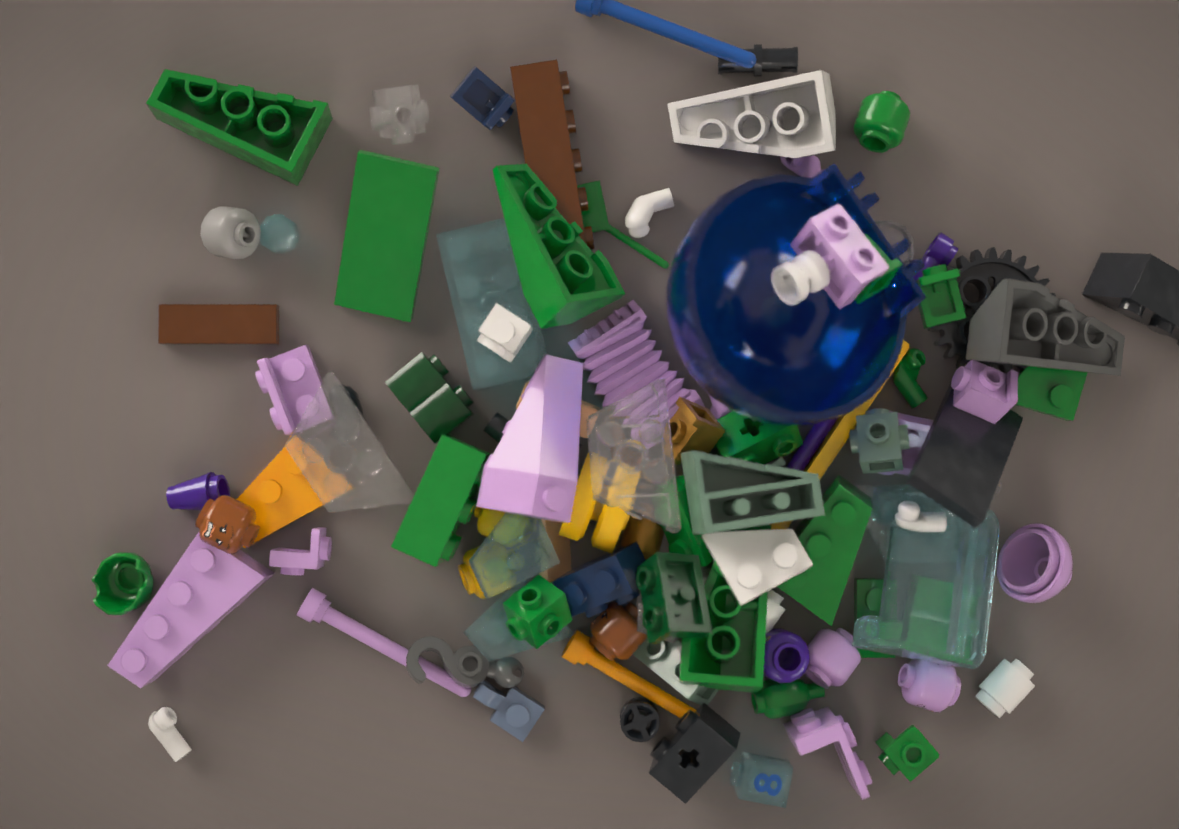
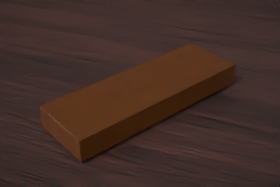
M159 304L158 344L279 345V305Z

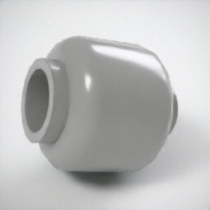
M217 207L208 212L201 224L200 236L203 245L208 252L217 257L244 259L252 255L260 242L261 229L259 222L253 213L244 208Z

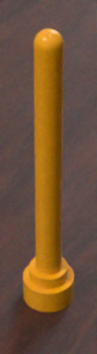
M579 630L574 632L561 655L563 659L574 665L577 662L583 666L588 663L678 718H681L689 709L694 713L696 712V709L636 673L614 660L610 661L602 653L594 649L595 646L590 642L591 637Z

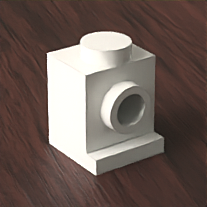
M496 303L478 330L481 335L477 341L512 363L533 331V328Z

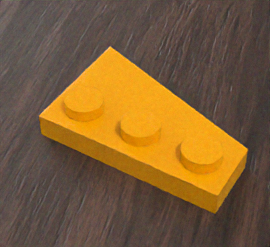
M295 435L236 500L251 506L256 512L254 524L260 526V529L253 542L255 544L356 487L300 435Z

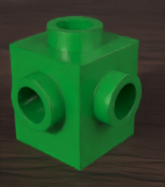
M537 575L503 602L508 619L505 623L508 631L518 641L524 639L536 649L549 639L555 637L562 628L572 621L565 593L540 575Z

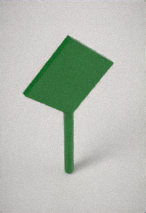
M600 180L577 185V188L585 187L589 210L581 211L584 227L591 226L592 233L605 230L663 269L669 267V263L609 224Z

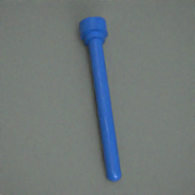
M576 0L575 11L588 17L593 15L600 16L603 13L742 67L752 68L756 64L757 59L752 52L614 0Z

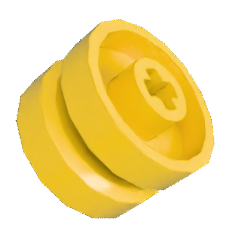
M588 453L577 481L570 523H562L559 535L579 541L584 537L591 519L596 521L591 537L592 546L612 554L620 532L625 530L636 499L634 493L641 471L620 465L615 470L610 486L603 484L609 467L607 459Z

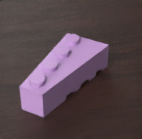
M198 532L107 666L139 688L148 685L162 675L191 649L195 643L209 633L223 618L245 601L251 593L275 573L242 550L235 554H228L203 542Z

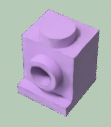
M970 360L964 367H959L952 378L951 387L954 389L953 407L993 424H996L1018 402V372L1010 370L1005 374L993 367Z

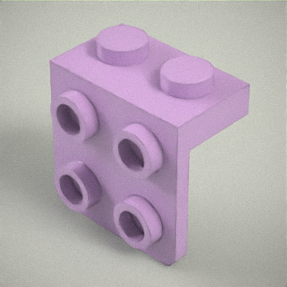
M828 707L815 712L812 708H808L790 717L792 721L785 723L784 727L800 756L833 743L849 783L862 800L869 798L870 795L866 786L872 784V780L863 760L860 761L857 753L851 750L852 747L857 746L849 724L844 722L842 716H835Z

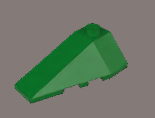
M527 164L495 166L492 171L523 294L540 328L544 329L571 324L622 298L626 293L609 261L600 250H597L595 253L592 252L579 236L583 230L575 221L569 224L555 208L557 206V199Z

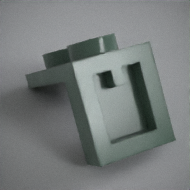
M647 637L633 655L685 698L699 705L703 703L708 705L719 691L718 689L679 681L682 642L676 637H668L659 644H649Z

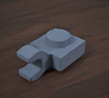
M485 680L479 684L473 696L482 704L495 709L490 717L491 722L522 742L545 710L544 705L517 687L510 688L504 694Z

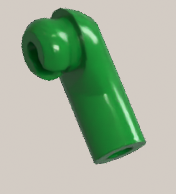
M918 348L908 350L893 373V382L911 409L928 399L917 382L920 367L925 365L926 362L924 353Z

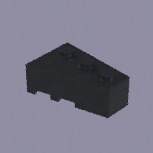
M1101 253L1082 295L1147 325L1154 332L1178 340L1177 345H1179V270L1152 254Z

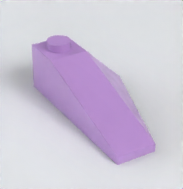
M547 354L543 355L521 396L522 401L512 420L507 422L502 432L504 435L493 454H490L484 465L476 507L548 521L570 523L578 477L583 363Z

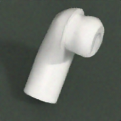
M902 501L898 505L895 521L899 527L915 532H945L947 527L945 512H920V507L913 501Z
M162 707L150 715L148 726L176 763L191 752L192 749L174 726L177 722L176 713L169 707Z

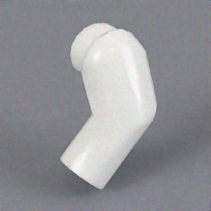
M669 188L639 196L634 200L625 216V226L629 228V234L632 237L641 238L648 234L650 231L648 223L654 212L674 207Z

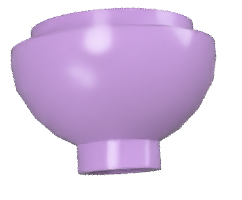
M1029 524L1019 528L1006 540L998 556L997 578L1001 588L1010 597L1028 603H1040L1057 595L1069 584L1072 578L1073 561L1070 546L1058 531L1047 525Z

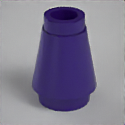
M213 472L176 484L175 486H169L166 492L167 503L172 510H202L210 498L216 500L221 495L230 496L229 484L225 476L216 475Z

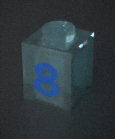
M742 751L740 762H733L730 785L735 786L738 799L786 808L793 767L786 759Z

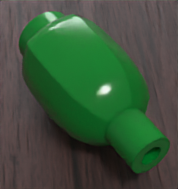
M800 678L791 683H778L768 679L763 681V688L757 693L751 692L754 712L756 714L764 713L770 719L794 715L805 709L811 699L825 697L823 687L816 683L806 684Z

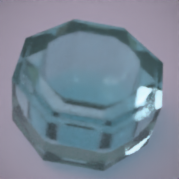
M282 214L267 216L260 225L261 244L276 254L292 251L300 239L297 224Z

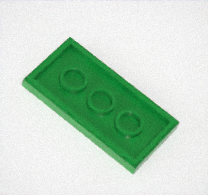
M360 150L357 153L334 305L406 322L412 321L440 168L365 150Z

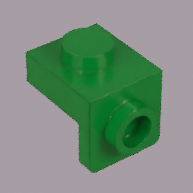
M946 264L922 270L923 277L912 282L924 329L965 319L966 314L957 283V278L960 277L959 268L947 271Z
M914 725L909 726L895 739L886 732L875 741L883 751L878 756L881 762L893 775L900 771L910 782L939 758V753Z

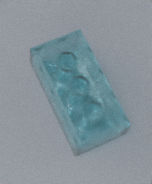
M497 219L436 234L472 389L478 392L531 379L543 355L547 354L542 329L523 294L505 219ZM496 303L533 328V331L512 363L477 341L481 335L478 330Z

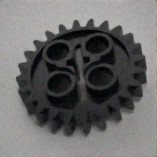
M995 247L986 250L984 258L977 249L970 252V262L963 255L955 259L960 272L957 283L966 318L930 327L927 330L932 332L939 331L941 335L933 343L934 346L943 344L948 346L943 355L944 359L955 355L959 356L956 368L964 367L970 361L966 360L968 340L964 336L963 331L965 324L970 322V319L1002 279L1040 283L1043 286H1046L1050 281L1048 278L1036 280L1035 275L1040 268L1038 265L1027 270L1024 268L1026 256L1023 255L1012 262L1011 250L1003 251L998 258ZM950 265L946 267L947 271L956 269ZM989 277L994 280L992 291L988 283ZM966 283H972L977 287L979 298L976 303L970 302L965 298L963 290ZM978 361L997 370L999 366L1001 372L1005 374L1013 368L1011 364ZM1015 365V366L1018 367L1019 369L1027 367V366Z

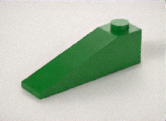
M766 524L728 531L771 530V525ZM714 561L704 585L713 633L705 638H682L679 681L718 690L757 693L763 688L768 592L740 606Z

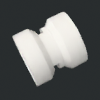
M807 250L796 256L793 263L786 262L773 269L771 282L777 296L788 305H795L806 299L809 292L816 293L827 287L830 282V271L825 260L818 253Z

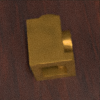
M679 397L676 401L679 409L658 436L664 443V447L661 449L662 455L676 465L682 463L680 453L693 450L709 454L725 432L708 408L682 397Z

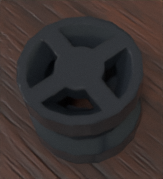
M637 697L630 699L623 705L620 712V724L625 736L635 742H645L656 735L659 730L660 719L658 710L653 702L646 698Z

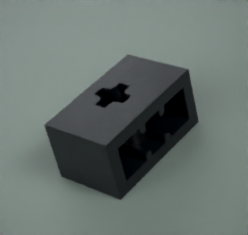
M703 703L695 713L689 709L676 724L675 728L678 731L669 740L667 737H663L650 754L654 759L649 774L685 804L737 750L741 734L706 703Z

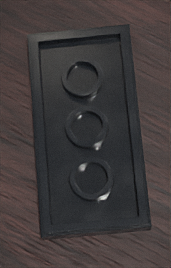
M950 382L906 482L976 529L985 520L1023 417L1010 409L996 424H993L953 407L954 389L951 387Z

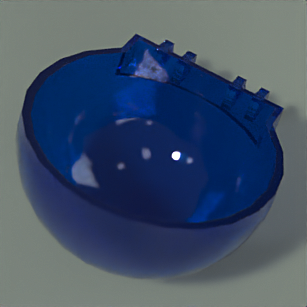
M835 163L811 178L778 174L751 179L715 199L687 229L674 254L666 287L669 329L674 347L688 373L708 395L733 412L767 424L801 426L815 424L850 413L870 400L890 377L902 349L907 314L927 298L913 278L924 268L925 264L921 258L912 260L906 265L903 264L899 256L905 253L911 244L907 238H903L891 246L867 210L880 199L875 192L867 194L861 199L857 197L853 190L866 179L861 171L846 180ZM837 204L844 208L863 234L867 233L892 261L897 258L902 263L887 288L860 304L853 300L841 309L837 307L824 288L816 293L809 292L806 299L795 305H788L777 296L771 282L773 269L786 262L793 263L794 258L798 256L790 244L809 219Z

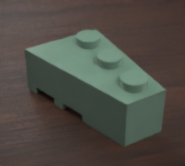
M693 450L680 453L693 534H709L825 515L819 475L816 473L752 463L741 459L720 457Z

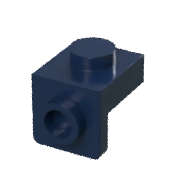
M476 66L470 70L449 96L489 130L495 125L499 128L503 126L514 112V109L510 106L515 99Z

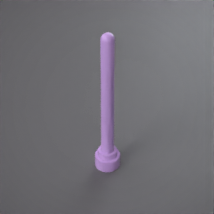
M314 588L310 590L297 613L298 617L309 623L313 620L319 624L321 621H324L406 666L408 649L330 607L331 602L325 599L327 595ZM421 656L419 657V664L426 673L427 679L460 697H467L471 693V687L465 688L458 685L452 680L446 670Z

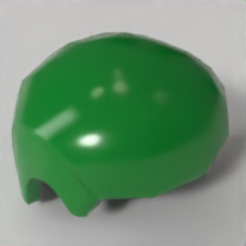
M129 552L114 553L102 560L96 574L92 577V582L96 585L97 595L93 602L107 615H124L142 607L149 600L153 591L154 580L150 565L143 557Z

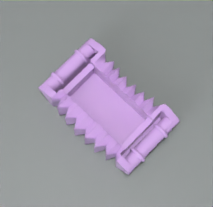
M632 300L626 306L613 310L611 315L605 320L603 319L598 322L597 325L592 326L588 330L584 329L582 334L568 342L578 359L585 360L583 370L591 372L587 383L597 384L594 394L604 396L602 407L615 408L612 419L624 418L621 429L632 428L630 438L639 452L643 454L656 444H661V439L658 436L679 409L676 404L679 397L703 407L705 406L696 390L682 388L684 378H676L677 371L668 370L669 362L659 361L662 350H653L656 341L648 339L652 329H643L647 316L637 303Z

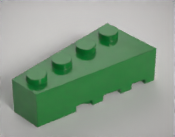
M164 69L146 102L157 120L296 186L299 185L333 119L329 105L326 102L317 100L310 102L295 99L293 95L278 93L277 95L254 90V87L241 84L233 86L218 83L216 79Z

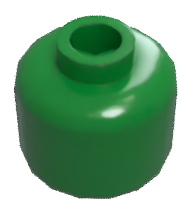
M881 91L880 93L868 95L861 102L854 122L853 132L861 146L876 153L887 152L889 149L900 145L903 141L911 112L907 104L894 92Z

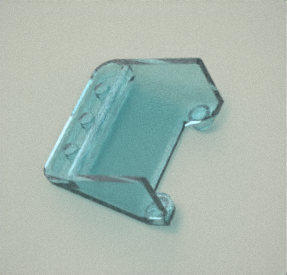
M911 485L874 487L871 517L876 523L891 527L879 616L866 615L856 621L852 646L864 650L967 669L979 667L984 660L987 645L1000 533L997 516L992 510L988 509L984 522L975 529ZM902 501H913L920 507V512H945L947 517L945 532H915L899 527L895 521L898 505Z

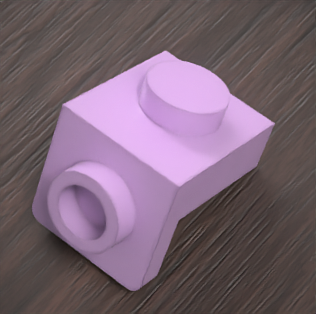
M325 527L313 528L310 550L291 548L270 550L269 566L281 567L280 574L304 575L305 569L317 570L324 567V560L329 561L331 557L332 538L326 537Z

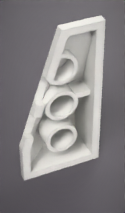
M822 70L667 103L675 143L788 158H801L836 151V112L830 75Z

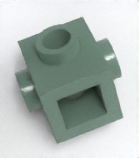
M872 409L865 412V415L856 416L857 429L850 430V443L852 454L859 453L863 474L904 470L902 449H910L907 424L899 425L897 412H889L887 409Z

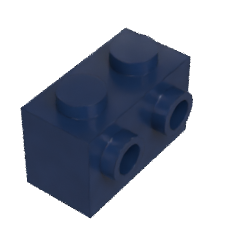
M636 541L614 550L612 554L607 553L574 567L552 582L554 586L565 593L571 616L573 617L585 612L588 618L608 608L607 603L616 599L618 605H621L640 595L636 583L637 567L646 559Z

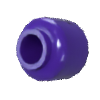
M782 628L772 629L765 635L763 676L778 683H791L799 679L806 672L810 662V652L806 642L799 635Z

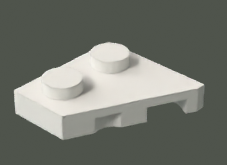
M793 529L728 531L702 535V540L740 606L813 566Z

